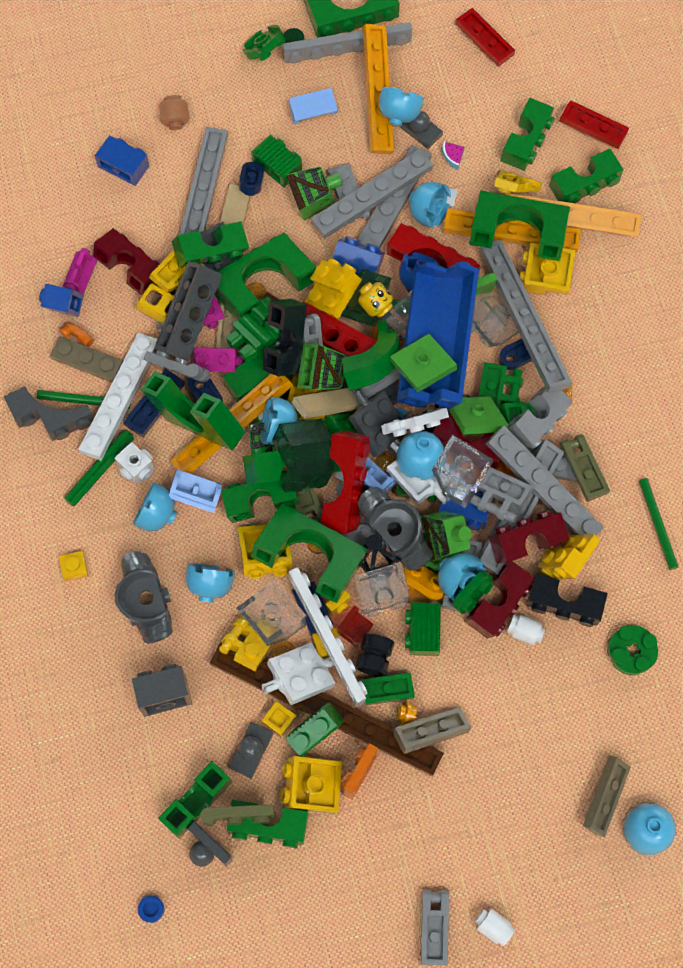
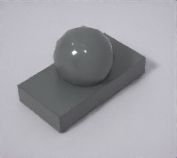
M423 111L420 112L414 121L402 123V126H399L427 149L443 135V131L430 121L428 114Z
M251 722L239 743L229 769L252 779L274 733Z
M193 822L188 830L199 841L194 843L189 851L192 863L200 867L207 866L212 862L215 855L227 867L232 861V856L201 826Z

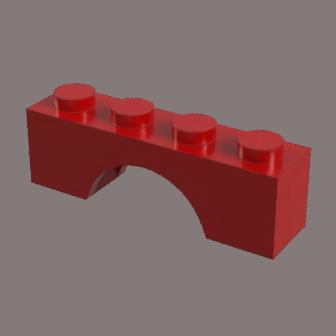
M402 223L387 244V255L402 262L406 253H408V256H412L413 252H418L434 258L440 266L446 269L457 262L463 261L470 263L472 267L480 270V265L473 258L464 257L454 248L446 247L438 243L435 238L425 236L419 233L416 228Z
M345 430L332 433L330 458L338 464L343 474V489L336 500L323 504L321 524L339 533L348 534L357 530L361 521L358 501L364 493L362 489L363 482L367 476V469L365 467L366 459L370 453V436Z

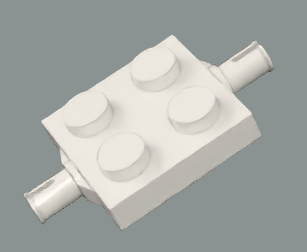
M439 407L434 410L429 409L427 413L401 420L396 419L393 422L381 425L383 435L393 433L394 437L407 434V429H410V433L424 430L425 424L427 428L440 425V420L448 418L449 415L447 408Z
M395 440L390 445L396 453L400 445L399 440ZM397 459L387 466L386 471L417 505L433 495H436L442 504H446V501L448 502L451 499L442 488L454 478L455 473L445 462L441 471L435 477L428 480L407 477L400 471Z
M312 643L306 644L268 660L267 665L273 674V680L262 684V690L265 694L279 689L286 696L290 705H293L333 688L335 681L330 675L328 668L333 667L334 664L330 657L323 660Z

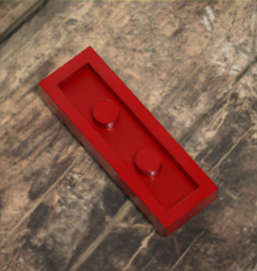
M473 8L456 19V25L498 67L514 56L515 49Z
M571 100L559 121L616 149L620 148L629 131V127Z

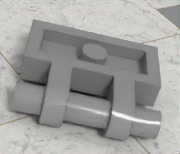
M489 467L478 485L479 491L484 493L483 497L474 495L470 503L477 506L478 510L484 513L488 511L496 515L497 519L501 521L507 520L515 523L518 515L510 510L513 506L522 510L533 491V487ZM496 498L503 501L502 506L491 503L492 499Z

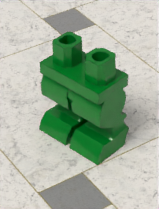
M268 296L265 299H261L258 306L251 309V313L245 314L239 321H234L232 323L234 330L225 337L232 349H236L242 344L245 345L238 351L246 363L256 357L263 361L265 347L273 346L280 337V329L267 324L269 302L272 301Z

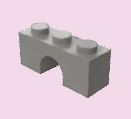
M542 387L529 401L536 412V417L528 409L516 415L509 422L508 430L526 448L531 450L536 448L542 442L541 437L554 429L555 425L553 423L562 419L568 413L566 409L572 401L562 390L548 393L546 387Z

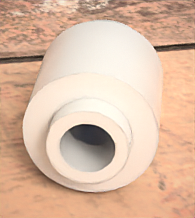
M514 615L507 633L511 634L512 638L534 646L535 642H541L545 629L541 628L543 624L523 615H520V617Z
M489 908L487 911L483 909L475 919V923L478 924L476 930L496 945L499 943L505 946L515 931V928L511 926V922L492 908Z

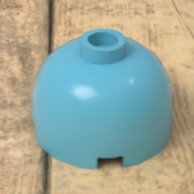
M383 87L379 96L380 112L384 117L390 119L389 124L402 126V123H410L419 116L424 98L413 92L409 94L404 93L402 89Z
M433 181L422 183L409 197L412 217L426 227L433 229L434 225L439 226L446 217L447 208L450 206V204L446 203L447 196L451 197L450 188L445 184Z
M270 397L271 400L268 399L262 417V423H264L266 432L261 430V442L267 445H283L288 443L295 433H299L301 419L297 418V411L289 401Z
M427 431L410 433L402 439L398 447L397 465L400 471L409 478L431 479L442 469L445 460L444 446L440 439Z
M154 482L147 492L141 508L138 510L133 525L146 531H158L167 523L172 524L177 511L174 510L175 500L169 496L170 491Z
M462 552L444 558L439 565L440 570L438 573V584L441 590L454 601L460 591L480 571H486V568L482 566L485 563L472 554Z
M187 564L186 583L188 589L193 594L199 596V601L213 603L214 598L224 597L232 588L235 570L226 568V571H221L219 566Z
M644 803L634 807L627 814L623 823V834L634 851L643 855H656L664 852L672 844L676 835V824L666 808L654 803Z

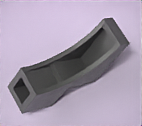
M26 387L3 396L19 428L31 426L36 420L41 418L52 441L65 439L75 430L86 429L94 419L88 405L71 410L50 408L33 398Z

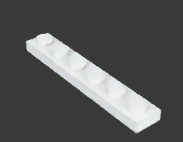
M141 333L136 335L78 449L80 454L102 461L151 364L144 360L146 352L149 351L154 354L157 352V349H154L157 342L156 338Z
M298 567L290 570L289 580L355 707L364 704L366 700L365 695L368 694L362 681L357 682L353 674L356 672L352 661L345 659L342 653L345 649L340 638H334L331 632L333 625L329 617L322 615L319 609L322 605L318 596L311 594L308 588L311 584L306 573L301 574Z

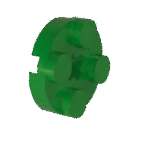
M278 25L268 26L269 31L262 33L261 30L256 32L245 42L244 47L246 49H243V52L248 59L259 58L260 61H263L271 55L270 51L285 43L286 38Z
M635 625L623 626L611 637L607 648L608 656L613 662V666L619 672L631 676L639 675L649 670L657 660V638L643 627ZM636 645L639 654L636 653L634 656H630V651L626 649L627 646Z

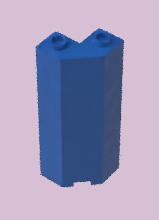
M428 261L415 268L404 348L430 334L457 364V370L418 393L400 373L396 402L417 408H426L427 404H438L440 408L447 409L462 404L479 269L472 267L470 263L460 261L446 269L438 266L436 262Z

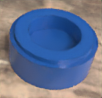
M147 896L138 905V914L145 922L155 923L164 915V904L156 896Z

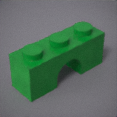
M529 98L521 113L518 127L527 130L529 134L520 136L512 132L503 148L501 162L522 171L526 170L528 164H533L537 156L535 150L537 146L542 147L546 138L544 132L546 129H551L555 117H552L554 107Z
M609 148L590 158L588 170L591 173L590 176L583 177L578 175L572 166L553 174L549 187L557 200L576 204L587 195L593 196L607 186L613 187L618 184L624 169L612 150Z
M242 222L219 226L214 231L216 246H209L204 243L199 231L177 235L172 241V246L179 268L186 267L188 261L198 264L204 262L216 264L225 257H230L231 260L242 257L243 252L249 248Z
M282 470L280 480L253 485L236 483L229 485L227 489L221 490L226 515L231 523L254 518V503L262 496L272 497L273 504L277 510L282 503L289 507L301 504L295 478L290 471L287 472L285 470Z
M213 761L194 779L195 782L180 799H175L158 818L178 839L188 831L193 822L200 818L202 810L209 808L232 783L231 778Z
M232 800L231 807L258 805L257 803ZM283 808L281 819L273 826H264L261 823H253V819L243 820V824L228 825L227 832L232 834L233 839L247 841V836L258 838V843L272 845L274 840L283 842V847L297 849L298 844L304 845L309 814L308 811Z

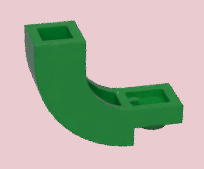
M386 320L377 321L378 340L371 349L358 355L343 358V372L349 391L372 385L385 378L396 368L390 362V356L402 350L397 331L394 332L393 328H388Z

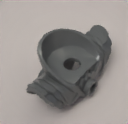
M379 487L367 489L359 498L358 506L365 520L382 539L381 548L385 549L388 547L399 562L405 565L408 570L413 571L427 564L432 558L433 553L421 535L425 531L422 528L421 516L417 509L403 500H392ZM397 522L401 525L402 531L398 536H391L388 533L387 529L390 523Z
M138 551L130 552L124 555L121 561L123 579L116 587L115 604L119 611L130 619L132 626L137 625L144 643H155L168 638L173 632L171 627L172 619L167 603L171 602L167 588L162 589L157 571L148 555ZM145 591L151 592L154 596L152 603L144 605L139 601L141 593Z

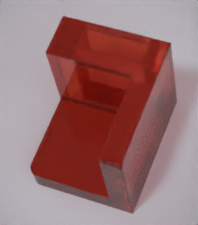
M354 606L337 627V633L357 648L363 639V635L372 629L373 623L361 615L359 608Z

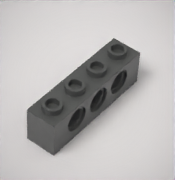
M188 261L154 349L189 361L198 335L202 331L207 312L211 308L214 294L219 287L222 274L201 264Z

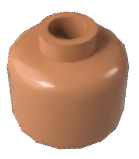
M167 96L160 103L161 123L169 126L170 130L182 129V125L189 121L188 104L184 99H181V96Z

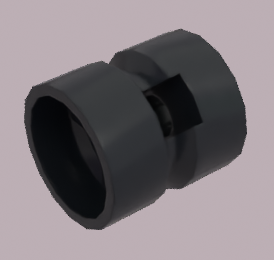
M364 634L360 647L363 653L358 655L355 669L372 676H386L389 661L386 659L392 655L395 642L381 635Z

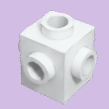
M132 442L114 458L117 466L120 468L119 473L127 481L132 479L138 484L141 480H147L153 473L154 467L151 461L153 457L144 448L140 450Z

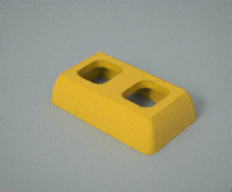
M151 283L136 303V309L164 324L167 316L165 310L173 301L175 295L169 292L166 293L162 288ZM152 291L162 295L161 300L155 306L146 302V298Z

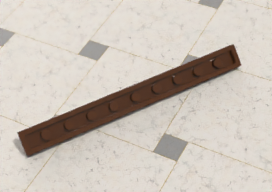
M220 642L209 664L264 692L262 684L273 680V674L268 665L261 662L257 670L253 671L234 661L236 652L229 650L227 654L222 653L219 650L222 642ZM279 689L268 693V695L290 705L286 696ZM323 692L290 705L311 716L327 702L331 703L344 719V722L337 728L338 730L366 744L374 745L378 750L433 777L444 754L431 746L403 754L393 735V727Z

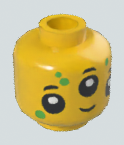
M368 282L359 290L361 295L358 302L369 316L381 317L392 308L393 296L381 282L374 284Z

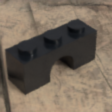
M291 298L269 302L267 324L280 329V337L276 344L265 347L262 370L278 377L299 373L307 304Z
M538 573L535 574L526 605L532 607V611L540 614L550 612L561 620L575 619L579 621V624L587 627L597 626L601 622L608 593L584 586L577 601L567 602L559 596V579Z

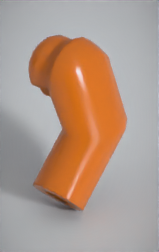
M71 322L63 323L64 326L59 329V332L65 338H69L72 334L87 347H90L94 342V339L83 328Z

